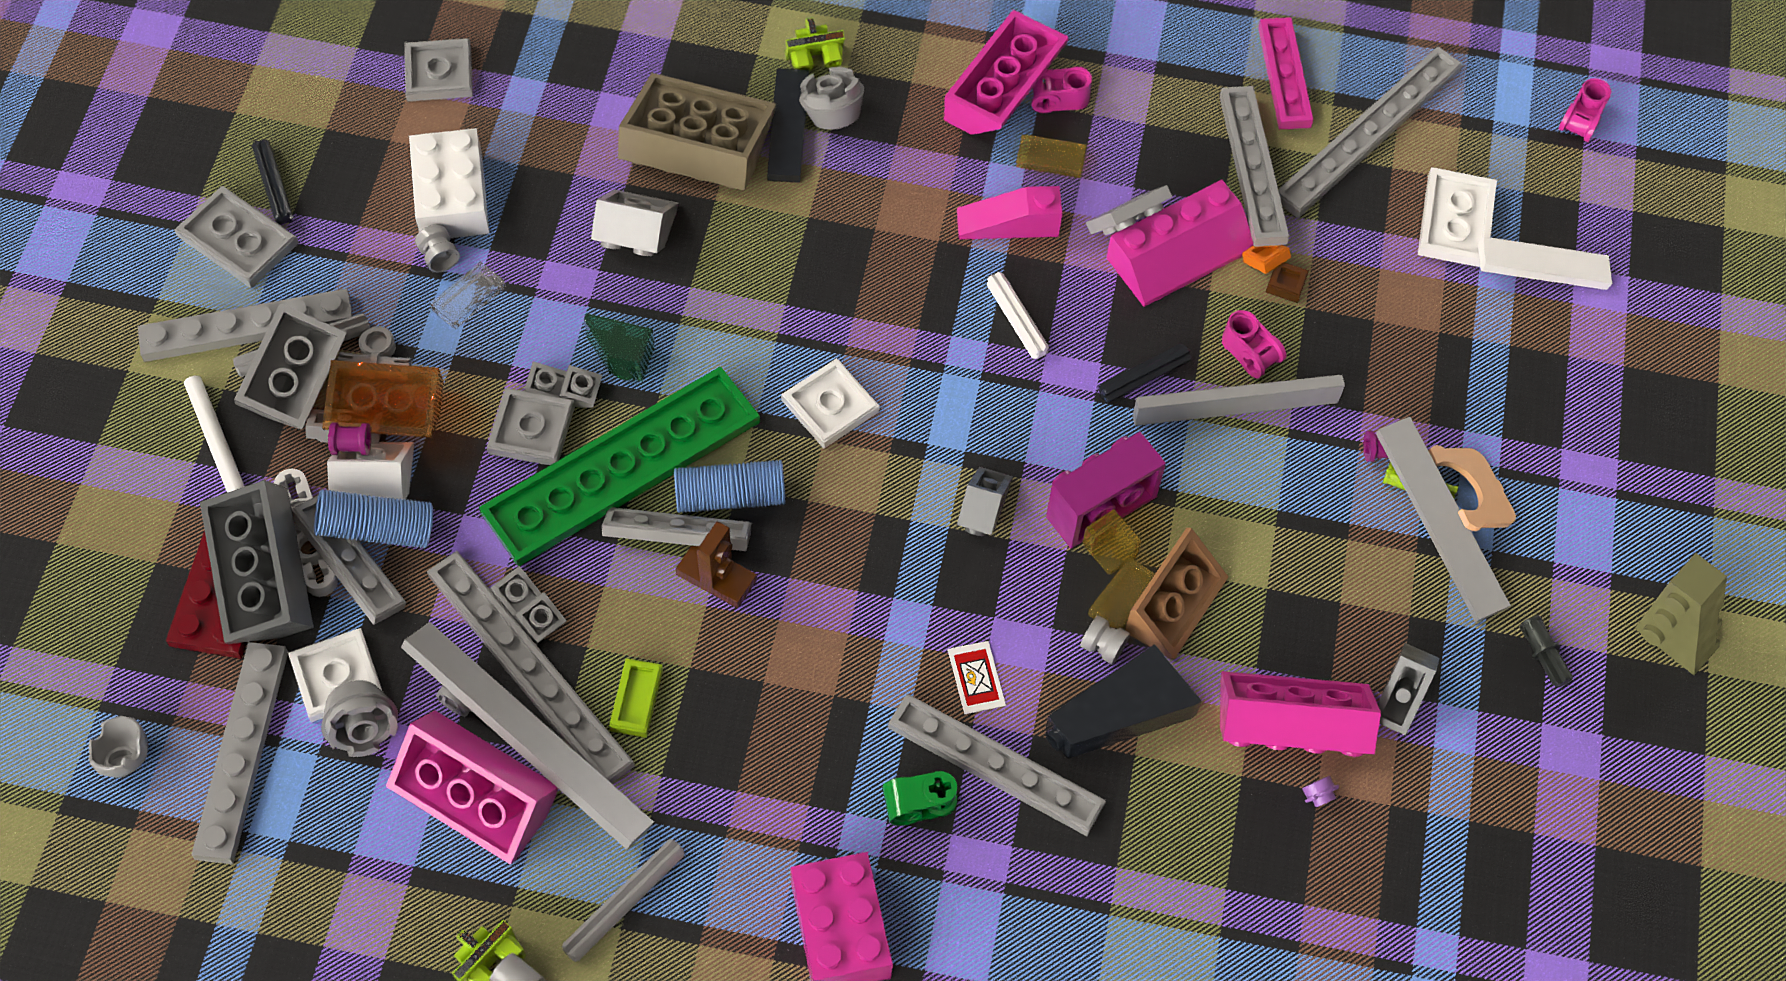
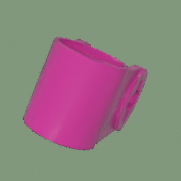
M1082 67L1047 69L1032 88L1034 96L1031 100L1032 109L1039 113H1049L1052 111L1080 110L1085 108L1090 102L1092 82L1090 72Z
M1599 78L1586 80L1574 102L1570 104L1558 130H1569L1584 137V141L1588 143L1611 96L1609 84Z
M1238 310L1230 315L1222 335V344L1242 364L1249 375L1254 378H1260L1265 374V369L1275 362L1281 363L1286 359L1287 354L1283 344L1257 320L1255 315L1245 310ZM1235 330L1242 331V332L1245 333V334H1240V333L1236 332Z

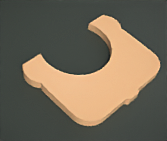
M1434 445L1428 450L1436 466H1447L1462 474L1470 482L1477 494L1478 507L1476 510L1461 509L1458 512L1465 528L1471 531H1479L1481 528L1509 527L1516 520V514L1504 493L1501 482L1497 480L1486 458L1480 452L1472 448L1445 449L1439 445Z

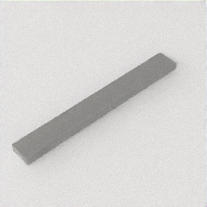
M1439 46L1436 47L1278 189L1282 207L1296 218H1300L1461 71L1463 64Z
M455 551L427 571L428 577L566 744L611 784L635 767L634 761L458 551Z
M431 622L404 640L401 648L626 850L651 828L654 823L651 818Z

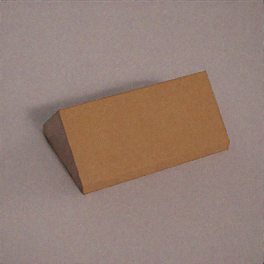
M1192 528L1185 529L1131 609L1125 631L1131 634L1130 636L1151 647L1155 644L1162 654L1169 659L1176 658L1228 579V575Z

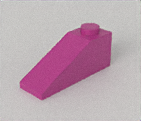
M1060 186L1024 187L957 208L959 239L1059 237L1062 219Z

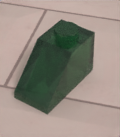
M586 313L584 324L587 339L608 373L622 380L634 379L643 381L655 348L653 329Z

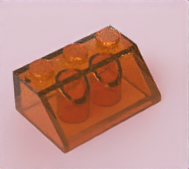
M331 360L322 429L329 430L332 422H337L340 426L358 427L362 423H369L372 434L432 438L441 412L444 385L441 372L436 367Z

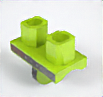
M813 17L805 19L806 28L795 30L796 38L786 40V49L784 50L786 61L791 60L794 69L813 70L811 56L821 54L825 67L832 68L842 65V51L845 41L843 30L828 32L826 24L815 26Z
M504 920L491 933L483 926L472 936L466 931L461 930L457 938L463 946L453 956L462 964L452 975L457 981H490L492 972L489 968L497 959L502 961L507 955L514 953L523 960L526 954L516 940L512 927Z

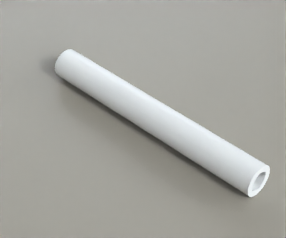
M191 376L184 381V385L227 493L245 487L201 377Z

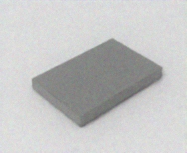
M221 186L174 229L177 237L250 288L255 286L299 244L295 235L224 186Z

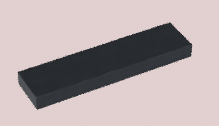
M777 68L774 92L776 110L771 126L767 181L801 182L806 111L800 103V95L802 94L800 85L809 76V70Z

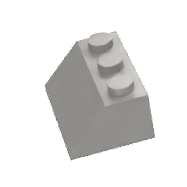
M280 303L234 399L235 404L268 419L302 430L347 333Z

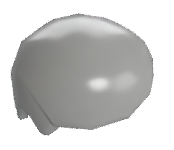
M118 716L102 722L100 736L95 740H89V763L99 775L114 778L125 777L144 763L149 743L142 726L134 718Z

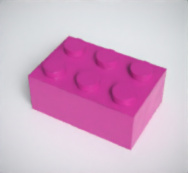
M868 852L790 867L791 886L811 981H881L891 979L893 964Z

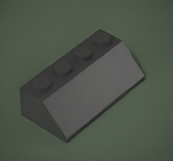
M263 480L201 501L200 507L224 643L234 644L278 639L314 628L288 488Z

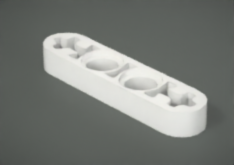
M286 469L276 476L274 484L288 488V484L291 482L296 484L299 499L293 500L288 490L291 508L313 498L309 483L304 473L300 470ZM294 523L306 589L313 596H327L336 589L338 578L317 551L309 555L301 552L302 545L309 540L297 524ZM319 564L324 575V582L317 584L313 565Z

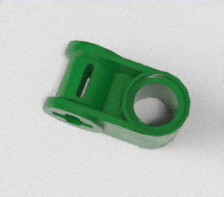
M936 771L913 777H899L887 781L882 786L889 823L894 826H904L921 820L944 817L951 814L957 805L956 780L951 774L944 771ZM942 790L943 795L946 797L938 798V794L935 791Z

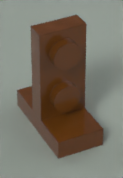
M716 521L700 546H691L676 567L677 576L737 609L757 582L756 573L732 560L731 550L733 545L730 539V528Z

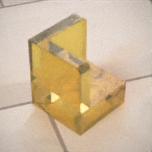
M1113 509L1086 527L1082 545L1107 574H1112L1137 557L1141 540Z

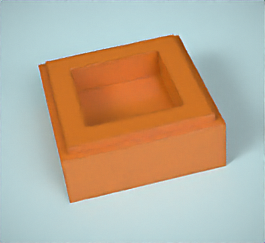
M1253 245L1242 253L1245 264L1265 274L1291 258L1290 248L1284 245L1254 247Z

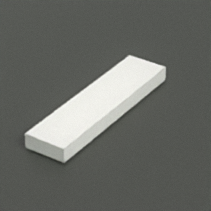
M1482 237L1478 242L1480 268L1484 272L1607 290L1612 285L1608 255L1490 237Z

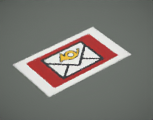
M989 641L947 649L964 714L1006 706Z

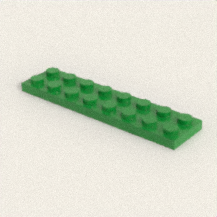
M720 366L479 507L480 514L519 567L605 516L610 508L622 506L672 476L675 468L689 466L760 423V415Z

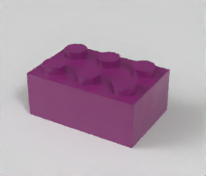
M1140 431L1129 438L1128 436H1123L1101 455L1095 453L1089 456L1082 463L1081 467L1072 472L1064 471L1053 480L1046 518L1070 549L1156 498L1166 462Z

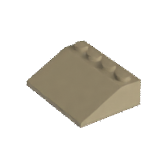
M651 73L619 125L618 159L745 191L755 172L776 110V103Z

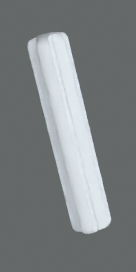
M1001 272L991 275L988 278L987 286L1027 351L1034 359L1045 356L1048 353L1049 346L1005 275Z

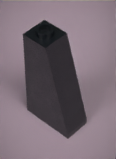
M1154 644L1050 714L1046 723L1045 735L1050 745L1056 751L1061 750L1069 759L1190 720L1197 715L1202 700Z

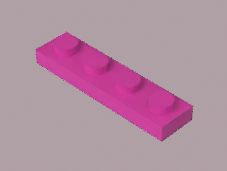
M1292 17L1260 19L1258 30L1279 130L1311 128L1313 116Z

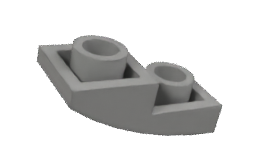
M533 361L524 391L574 400L575 407L593 408L602 375L568 365L567 371Z
M520 566L490 587V591L536 644L567 621L548 596L538 590Z

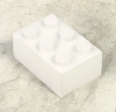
M477 128L409 136L415 218L419 232L425 227L439 224L447 229L450 238L489 234L482 151Z

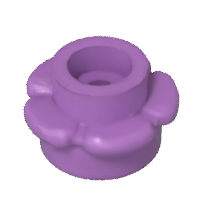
M1327 776L1303 787L1302 790L1307 798L1305 802L1313 801L1316 808L1336 799L1333 791L1337 790L1339 785L1334 786L1331 777Z

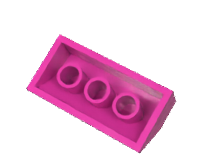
M1012 10L945 95L944 121L971 135L1001 129L1066 45L1069 37Z
M1220 180L1112 234L1106 258L1143 307L1242 257V253L1253 246V241L1242 203L1225 182Z
M1221 671L1220 730L1223 741H1228L1230 744L1239 747H1247L1250 744H1262L1274 750H1286L1288 747H1296L1318 754L1324 753L1326 750L1341 751V753L1352 757H1360L1363 753L1375 754L1381 711L1369 684Z
M435 710L410 723L386 787L510 865L515 862L547 818L558 792V788L551 781Z

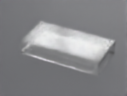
M480 261L430 303L431 309L456 330L505 288V282Z

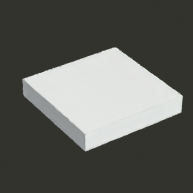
M837 358L781 394L782 402L823 449L879 413L880 408L877 402Z
M361 628L288 653L311 722L323 719L325 704L329 694L341 684L354 680H364L375 684L382 691Z

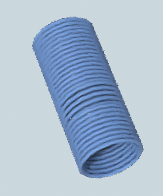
M782 460L758 461L757 463L747 462L746 465L743 462L742 464L734 463L733 466L729 463V465L719 464L717 466L715 464L714 466L708 465L707 467L704 465L703 467L693 466L674 469L676 504L679 514L681 512H702V510L704 512L706 510L713 511V509L715 511L717 509H737L738 507L741 509L742 506L746 508V503L748 508L751 506L759 508V506L766 507L767 505H785Z
M321 489L316 504L314 533L320 537L323 535V537H338L339 539L345 538L346 540L350 538L353 540L355 538L356 541L364 539L365 542L371 541L373 543L375 541L376 543H390L391 545L397 544L398 546L401 544V546L405 545V547L408 545L409 547L415 546L416 548L423 547L425 549L428 546L432 531L433 505L430 502H416V500L409 501L402 500L401 498L398 500V498H383V496L376 497L375 495L371 497L365 494L362 496L361 493L357 495V493L354 494L353 492L350 494L349 492H335L334 490L328 491L327 489L324 491Z

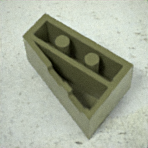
M1695 553L1667 584L1634 629L1641 633L1648 643L1660 648L1686 670L1695 675L1719 648L1720 640L1717 639V631L1722 626L1719 611L1724 606L1727 576Z

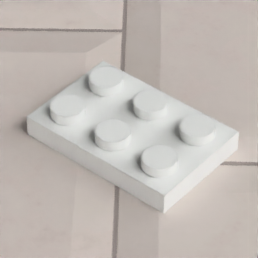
M1431 167L1428 174L1418 255L1480 267L1478 242L1482 237H1490L1497 180Z

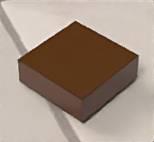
M1285 262L1273 269L1265 293L1298 303L1309 270Z

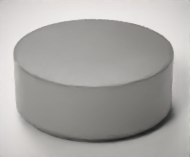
M371 327L365 330L359 338V347L362 355H371L372 352H379L380 356L391 357L395 352L396 344L393 334L385 327Z

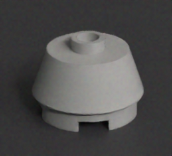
M834 67L829 68L830 74L816 79L813 74L809 75L800 85L802 92L800 103L813 123L822 129L846 127L859 118L864 94L863 84L858 78L854 77L852 69Z
M364 680L349 681L336 687L329 694L325 704L321 731L332 749L337 747L338 749L345 750L350 757L367 756L380 750L379 744L386 740L390 734L396 735L398 710L395 704L375 684Z

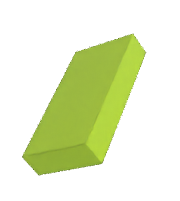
M625 659L609 724L610 732L647 738L663 672L662 664Z

